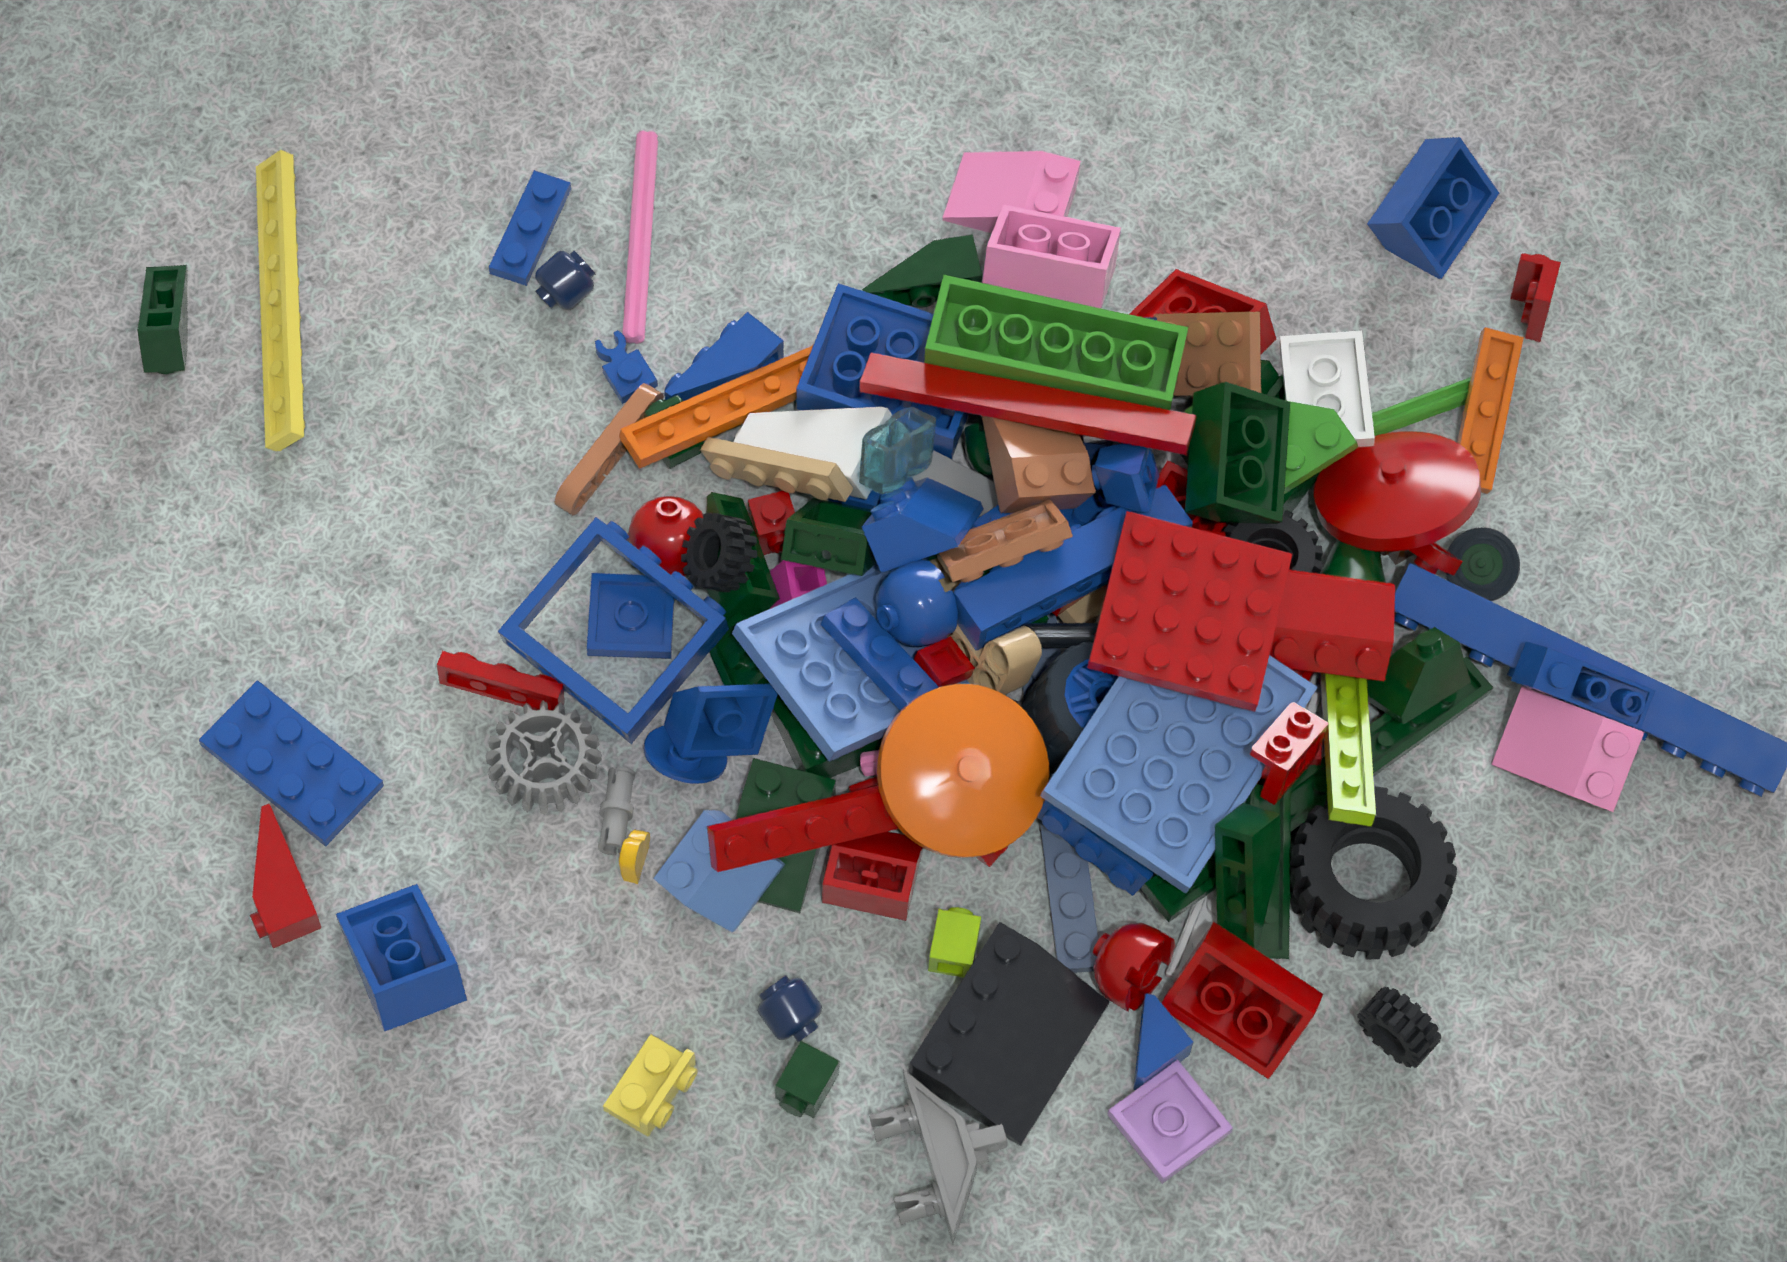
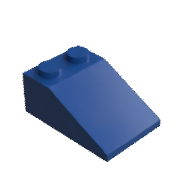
M418 884L336 914L363 985L384 1032L467 1001L458 963Z

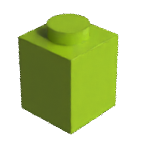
M959 907L938 910L929 957V972L965 977L974 963L981 916H975L970 910Z

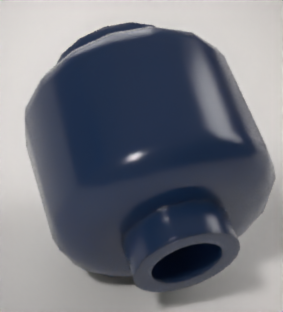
M563 250L558 251L536 271L535 277L540 287L535 292L551 309L558 304L564 310H571L593 291L594 281L592 277L595 275V272L576 251L573 250L570 254Z
M785 975L759 994L762 1001L758 1005V1013L778 1040H787L794 1036L796 1041L800 1042L819 1028L814 1020L821 1014L822 1005L803 979L793 978L790 980Z

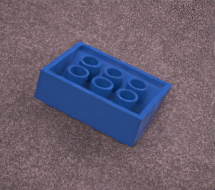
M837 284L796 388L798 410L865 407L888 408L903 429V435L950 459L953 458L969 414L967 412L860 392V380L870 353L924 363L925 347L934 314L843 284Z

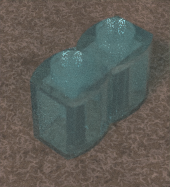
M909 407L893 414L888 424H883L869 430L862 439L859 483L871 488L874 492L888 494L902 487L909 476H915L929 468L933 460L936 417L915 407Z

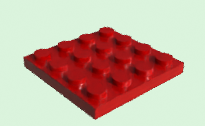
M1127 511L1087 668L1255 712L1259 703L1292 554Z

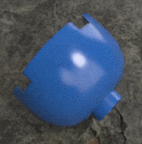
M920 559L898 567L890 572L882 582L878 591L877 619L882 628L887 630L900 643L914 647L931 645L948 638L947 635L953 633L957 628L958 610L953 591L945 592L939 582L940 579L945 578L940 569L930 561Z

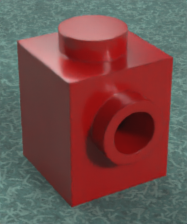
M779 491L748 499V514L764 555L783 551L786 521L795 513L788 492Z

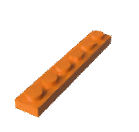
M813 345L620 429L619 438L640 469L700 443L708 437L716 436L743 424L749 413L770 412L797 400L796 388Z

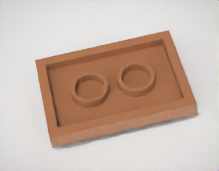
M1260 312L1154 314V317H1157V321L1188 327L1174 395H1193L1196 391L1222 382H1229L1261 393Z
M1051 499L970 529L958 547L936 555L952 582L958 580L960 582H970L981 577L984 574V570L997 565L1000 567L1015 565L1023 560V555L1036 550L1041 552L1054 550L1064 543L1063 540L1071 538L1073 535L1068 521Z

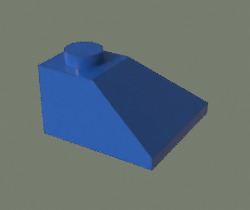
M771 684L698 686L674 692L664 727L680 758L758 755L778 693Z

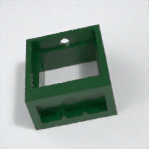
M816 498L811 499L786 521L781 560L863 576L877 563L862 529L864 523L871 516L872 509ZM824 550L830 552V559H825L823 557L822 553Z

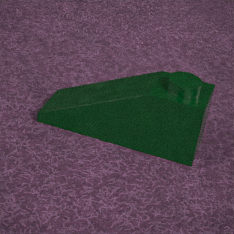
M187 265L146 267L137 330L144 373L171 374L175 371H185L188 350Z
M711 492L707 496V513L713 514L714 512L747 521L746 525H750L754 530L743 498ZM755 530L750 536H755L757 544L751 546L752 550L757 551V558H751L750 563L755 565L753 572H745L749 578L745 584L739 583L740 588L736 591L720 592L707 589L709 597L720 604L726 611L723 615L726 621L731 619L738 611L753 617L769 610L780 599ZM720 545V548H719V551H718L717 561H718V558H719V556H720L721 545Z
M1242 803L1215 824L1217 924L1256 949L1260 943L1281 853L1280 814Z

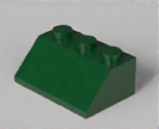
M1222 382L1194 392L1192 414L1196 415V421L1189 448L1185 512L1216 522L1281 523L1283 521L1290 402L1229 382Z

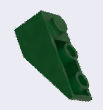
M973 234L933 240L864 287L862 291L908 306L913 305L916 308H924L937 301L944 275L982 283V271Z

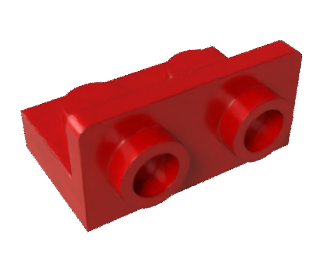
M1521 254L1510 298L1525 302L1521 323L1528 324L1525 338L1536 342H1541L1561 262L1551 260L1549 257L1541 254Z
M1292 702L1265 731L1250 751V755L1266 765L1261 775L1266 781L1260 797L1273 805L1281 799L1316 758L1329 724L1327 721Z

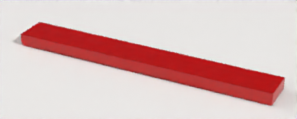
M870 353L860 380V392L1183 455L1187 454L1196 421V415L875 353Z

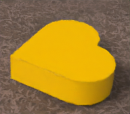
M634 829L630 832L629 837L624 840L619 856V868L624 881L635 884L639 883L650 845L649 832Z

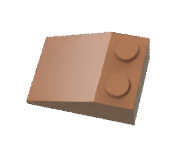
M982 416L1000 513L1018 512L1049 499L1058 509H1073L1080 506L1096 493L1088 452L1079 434Z

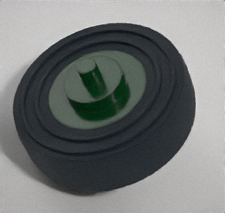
M1486 527L1467 530L1456 537L1447 550L1463 561L1455 575L1445 572L1447 580L1489 601L1497 600L1506 595L1518 579L1520 572L1519 554L1513 542L1500 531Z

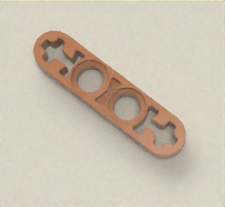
M643 383L637 388L564 480L555 496L554 503L556 506L572 516L582 509L606 478L603 474L608 475L627 451L619 438L620 429L644 419V412L653 403L664 398L662 392L647 383Z

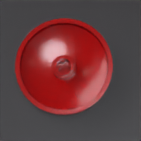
M1416 431L1391 432L1374 436V446L1356 448L1323 469L1315 482L1314 500L1317 515L1323 527L1341 542L1371 551H1401L1436 542L1460 528L1472 516L1481 497L1480 473L1478 465L1470 452L1449 438Z

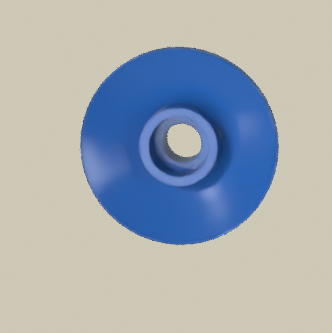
M664 726L652 730L644 742V755L650 765L664 776L676 781L691 784L708 783L718 779L724 773L727 766V756L680 758Z

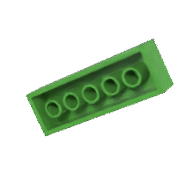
M944 275L925 347L924 363L1171 410L1188 327Z

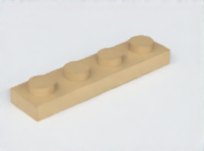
M708 437L700 449L711 464L710 469L723 479L736 478L746 480L755 486H762L763 484L774 486L788 493L802 492L811 494L820 500L830 498L846 502L853 490V487L837 463Z

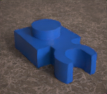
M617 330L614 332V340L618 344L615 348H605L600 339L595 341V347L598 357L605 362H610L602 366V371L623 404L629 400L643 383L656 388L658 387V382L638 349L627 354L625 336Z

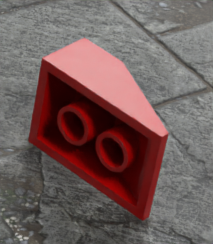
M1175 269L1129 314L1144 318L1154 317V314L1260 312V355L1277 340L1266 303Z

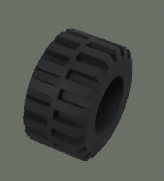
M1285 510L1283 521L1278 524L1233 522V525L1228 524L1224 530L1226 537L1291 553L1292 558L1289 570L1318 574L1321 572L1323 551L1321 545H1316L1319 537L1314 530L1306 531L1308 523L1301 518L1298 521L1292 519L1294 513Z

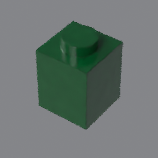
M800 1041L775 1085V1098L780 1100L779 1106L796 1117H802L803 1114L815 1118L839 1075L840 1061Z

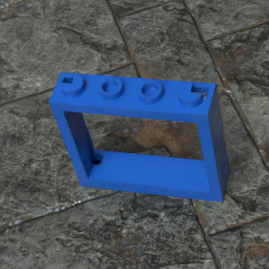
M595 517L502 625L498 633L507 646L542 674L550 676L558 683L563 684L566 693L632 744L729 628L726 618L723 616L726 611L720 604L708 596L704 600L691 591L694 586L688 579L677 571H674L671 575L659 566L662 561L656 554L645 546H642L639 550L627 541L629 535L615 522L610 521L606 525L599 518ZM601 541L705 622L629 713L524 631Z

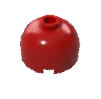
M664 496L654 498L645 502L633 515L628 531V542L638 550L642 546L650 549L662 561L659 566L670 575L677 571L681 575L686 576L683 567L688 563L681 561V554L687 553V548L682 547L683 541L690 540L691 536L687 534L689 527L696 528L694 521L698 517L703 518V513L693 502L682 497Z
M1133 922L1117 928L1111 935L1104 933L1093 949V955L1097 957L1094 964L1095 981L1101 993L1112 1003L1129 1012V1008L1133 1011L1139 1009L1143 1005L1145 994H1151L1162 980L1161 977L1156 975L1161 962L1169 966L1175 949L1174 938L1147 924Z

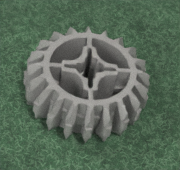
M543 700L539 706L540 710L532 711V707L526 703L523 706L524 715L519 716L516 712L510 710L508 714L510 724L498 722L496 725L498 735L490 736L488 740L489 748L492 750L486 753V762L491 765L488 769L489 779L497 781L495 788L499 795L508 793L507 800L511 806L522 799L523 810L528 813L534 803H538L540 812L545 815L548 811L549 803H555L556 809L562 812L565 808L563 799L568 798L577 805L580 801L578 790L590 793L592 784L589 779H597L599 777V767L596 764L602 761L601 751L596 749L600 745L599 738L596 734H590L592 732V725L588 720L579 722L580 713L576 709L565 715V706L561 702L555 707L554 711L548 710L547 702ZM537 732H547L541 736L532 735ZM567 739L576 746L579 752L574 766L568 764L567 757L562 755V752L565 750L564 743ZM514 748L520 750L521 757L526 760L523 763V771L520 775L509 764L510 755ZM548 753L551 754V758H550V759H549L548 757H546V756L548 755ZM537 755L541 757L540 760L536 759ZM546 778L556 779L555 781L539 783L541 780Z

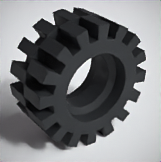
M714 512L713 514L705 513L703 518L698 517L694 521L696 528L689 527L687 534L691 536L690 540L683 541L682 547L687 548V553L681 554V561L688 563L683 567L684 574L690 575L688 580L692 584H696L697 587L720 592L736 591L740 588L739 583L745 584L749 579L745 572H753L755 565L750 563L751 558H757V551L752 550L751 547L757 544L756 537L750 536L754 530L750 525H746L747 521ZM721 545V552L717 561L718 551Z
M1389 987L1381 988L1357 1015L1359 1025L1365 1028L1363 1030L1365 1035L1373 1038L1372 1043L1377 1047H1382L1384 1049L1383 1052L1388 1056L1392 1055L1395 1062L1399 1064L1403 1062L1409 1068L1412 1066L1417 1068L1439 1044L1442 1038L1441 1034L1437 1032L1439 1030L1437 1024L1430 1022L1432 1020L1431 1016L1428 1013H1423L1420 1010L1422 1007L1417 1002L1413 1004L1410 1002L1409 996L1406 994L1401 996L1399 991L1394 988L1391 990Z

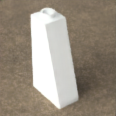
M884 407L749 413L744 424L736 433L734 442L837 463L853 487L850 495L867 499L903 433V429L888 408Z

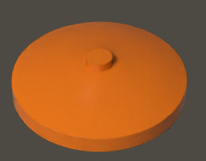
M954 684L936 688L920 695L895 716L884 734L880 745L877 762V780L881 798L888 814L896 826L910 840L924 849L939 855L971 858L987 855L1007 847L1021 837L1033 824L1045 799L1040 797V794L1049 782V760L1039 729L1019 704L1006 695L988 687L973 684Z

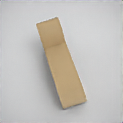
M938 559L929 560L945 576V578L939 580L944 591L952 590L954 592V589L961 582L959 580L952 582ZM958 624L955 631L947 635V637L951 636L975 667L967 681L973 685L991 688L1004 695L1028 683L1042 654L1039 638L1032 629L1026 626H1020L989 641L985 647L977 651L973 648Z

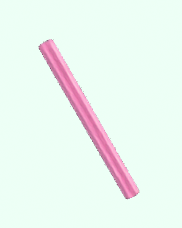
M640 131L636 135L622 333L625 336L626 343L639 344L645 340L658 135L653 131Z

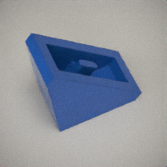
M1145 994L1142 1006L1133 1090H1137L1175 1061L1179 1060L1181 1062L1191 1053L1194 1043L1153 994Z

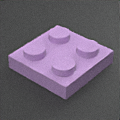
M1179 1060L1172 1063L1108 1111V1117L1162 1184L1231 1134L1233 1130L1230 1123Z

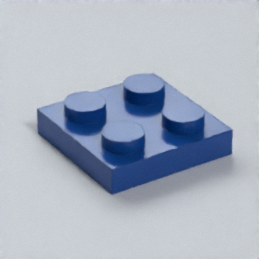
M592 573L587 656L671 659L675 598L646 575Z

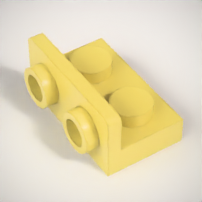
M650 1034L604 1103L603 1110L649 1137L655 1126L662 1129L674 1110V1106L670 1103L679 1090L685 1093L697 1076L698 1070L694 1068L696 1065L695 1053L689 1049L682 1053Z

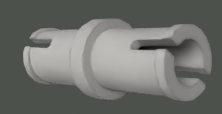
M617 766L616 769L611 767L608 770L606 799L600 804L599 814L603 817L598 850L607 855L620 854L622 844L626 839L628 821L633 818L634 807L630 802L635 772L627 767Z

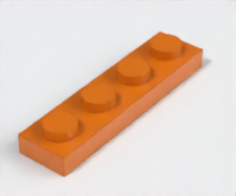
M1487 327L1480 333L1457 441L1475 459L1480 473L1481 492L1486 494L1493 487L1524 337Z

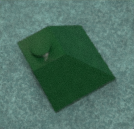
M1436 627L1419 634L1416 639L1404 645L1390 656L1385 681L1367 679L1368 702L1400 723L1405 724L1471 683L1460 643Z

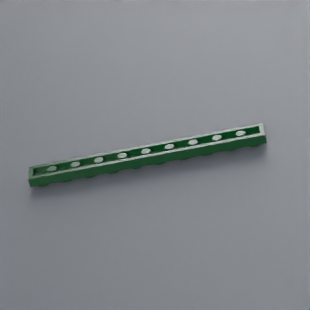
M1467 656L1464 660L1471 683L1405 724L1400 723L1387 713L1370 724L1373 777L1491 693L1494 687ZM1325 756L1322 758L1321 765H1311L1291 786V835L1299 830L1301 823L1306 822L1308 813L1316 805L1324 807L1327 798ZM1215 850L1187 893H1184L1159 875H1155L1144 883L1142 887L1143 892L1168 922L1216 889Z

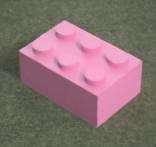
M1003 205L987 244L982 283L1102 308L1116 267L1121 228Z

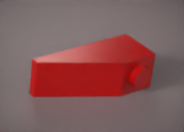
M268 803L261 806L252 893L257 912L250 914V918L259 939L268 936L274 949L321 929V924L273 810Z

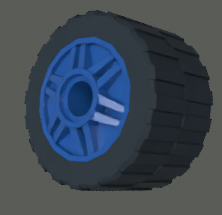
M1090 641L1080 643L1078 646H1071L1061 655H1058L1028 689L1025 701L1022 704V708L1034 721L1044 740L1048 754L1049 770L1053 774L1118 678L1116 675L1087 668L1093 643Z

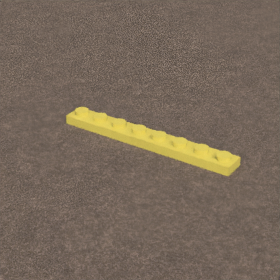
M279 150L256 166L265 448L273 451H281L303 438L305 428L303 419L295 174L293 155L283 150Z

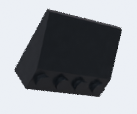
M999 922L909 1063L908 1073L937 1097L987 1127L1002 1124L1006 1137L1021 1146L1110 1002L1039 944Z

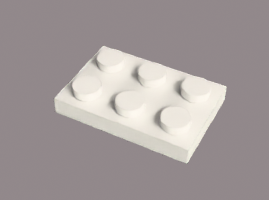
M1362 330L1280 336L1279 347L1285 401L1335 409L1357 441L1358 447L1374 446L1375 437Z

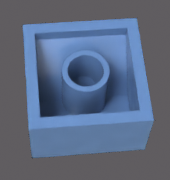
M704 810L653 879L686 907L728 931L734 932L786 864L779 858L722 872L715 871L711 867L707 826L731 821L732 819L723 811Z

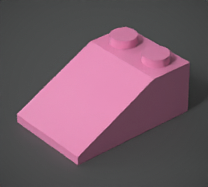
M1044 151L964 152L942 221L992 233L1003 205L1068 217L1078 185L1081 161Z
M1521 686L1491 765L1614 812L1644 732Z

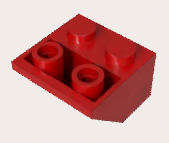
M888 831L833 844L823 881L822 903L907 921L923 847L914 843L906 835Z

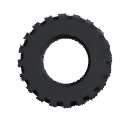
M1374 787L1376 816L1372 826L1329 820L1327 797L1324 807L1316 805L1308 813L1306 822L1301 823L1290 853V892H1292L1290 905L1295 914L1301 912L1304 914L1301 925L1308 933L1317 930L1321 934L1319 943L1330 949L1333 943L1344 947L1342 955L1353 958L1356 951L1366 952L1367 960L1380 959L1382 952L1388 950L1391 957L1404 954L1408 944L1415 948L1425 941L1428 932H1433L1442 918L1453 893L1452 888L1457 876V867L1452 864L1456 853L1453 843H1444L1448 831L1442 822L1437 821L1433 823L1430 820L1432 811L1424 804H1421L1418 808L1410 803L1411 796L1402 792L1399 793L1398 797L1387 795L1388 788ZM1354 844H1372L1382 847L1393 853L1402 862L1409 875L1410 887L1403 896L1387 902H1370L1360 899L1349 893L1338 882L1331 867L1332 858L1339 850Z

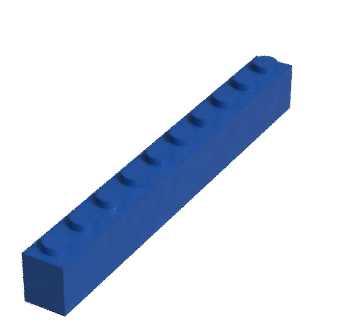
M1412 563L1409 564L1395 592V622L1416 631L1418 624L1428 629L1436 627L1457 640L1460 644L1472 649L1468 657L1489 667H1492L1494 661L1510 667L1507 673L1510 677L1514 674L1527 641L1548 647L1655 690V693L1640 731L1644 732L1643 741L1646 740L1649 734L1664 741L1660 749L1684 760L1687 753L1702 759L1700 768L1720 778H1723L1727 771L1741 778L1739 787L1762 797L1765 790L1775 793L1787 768V742Z

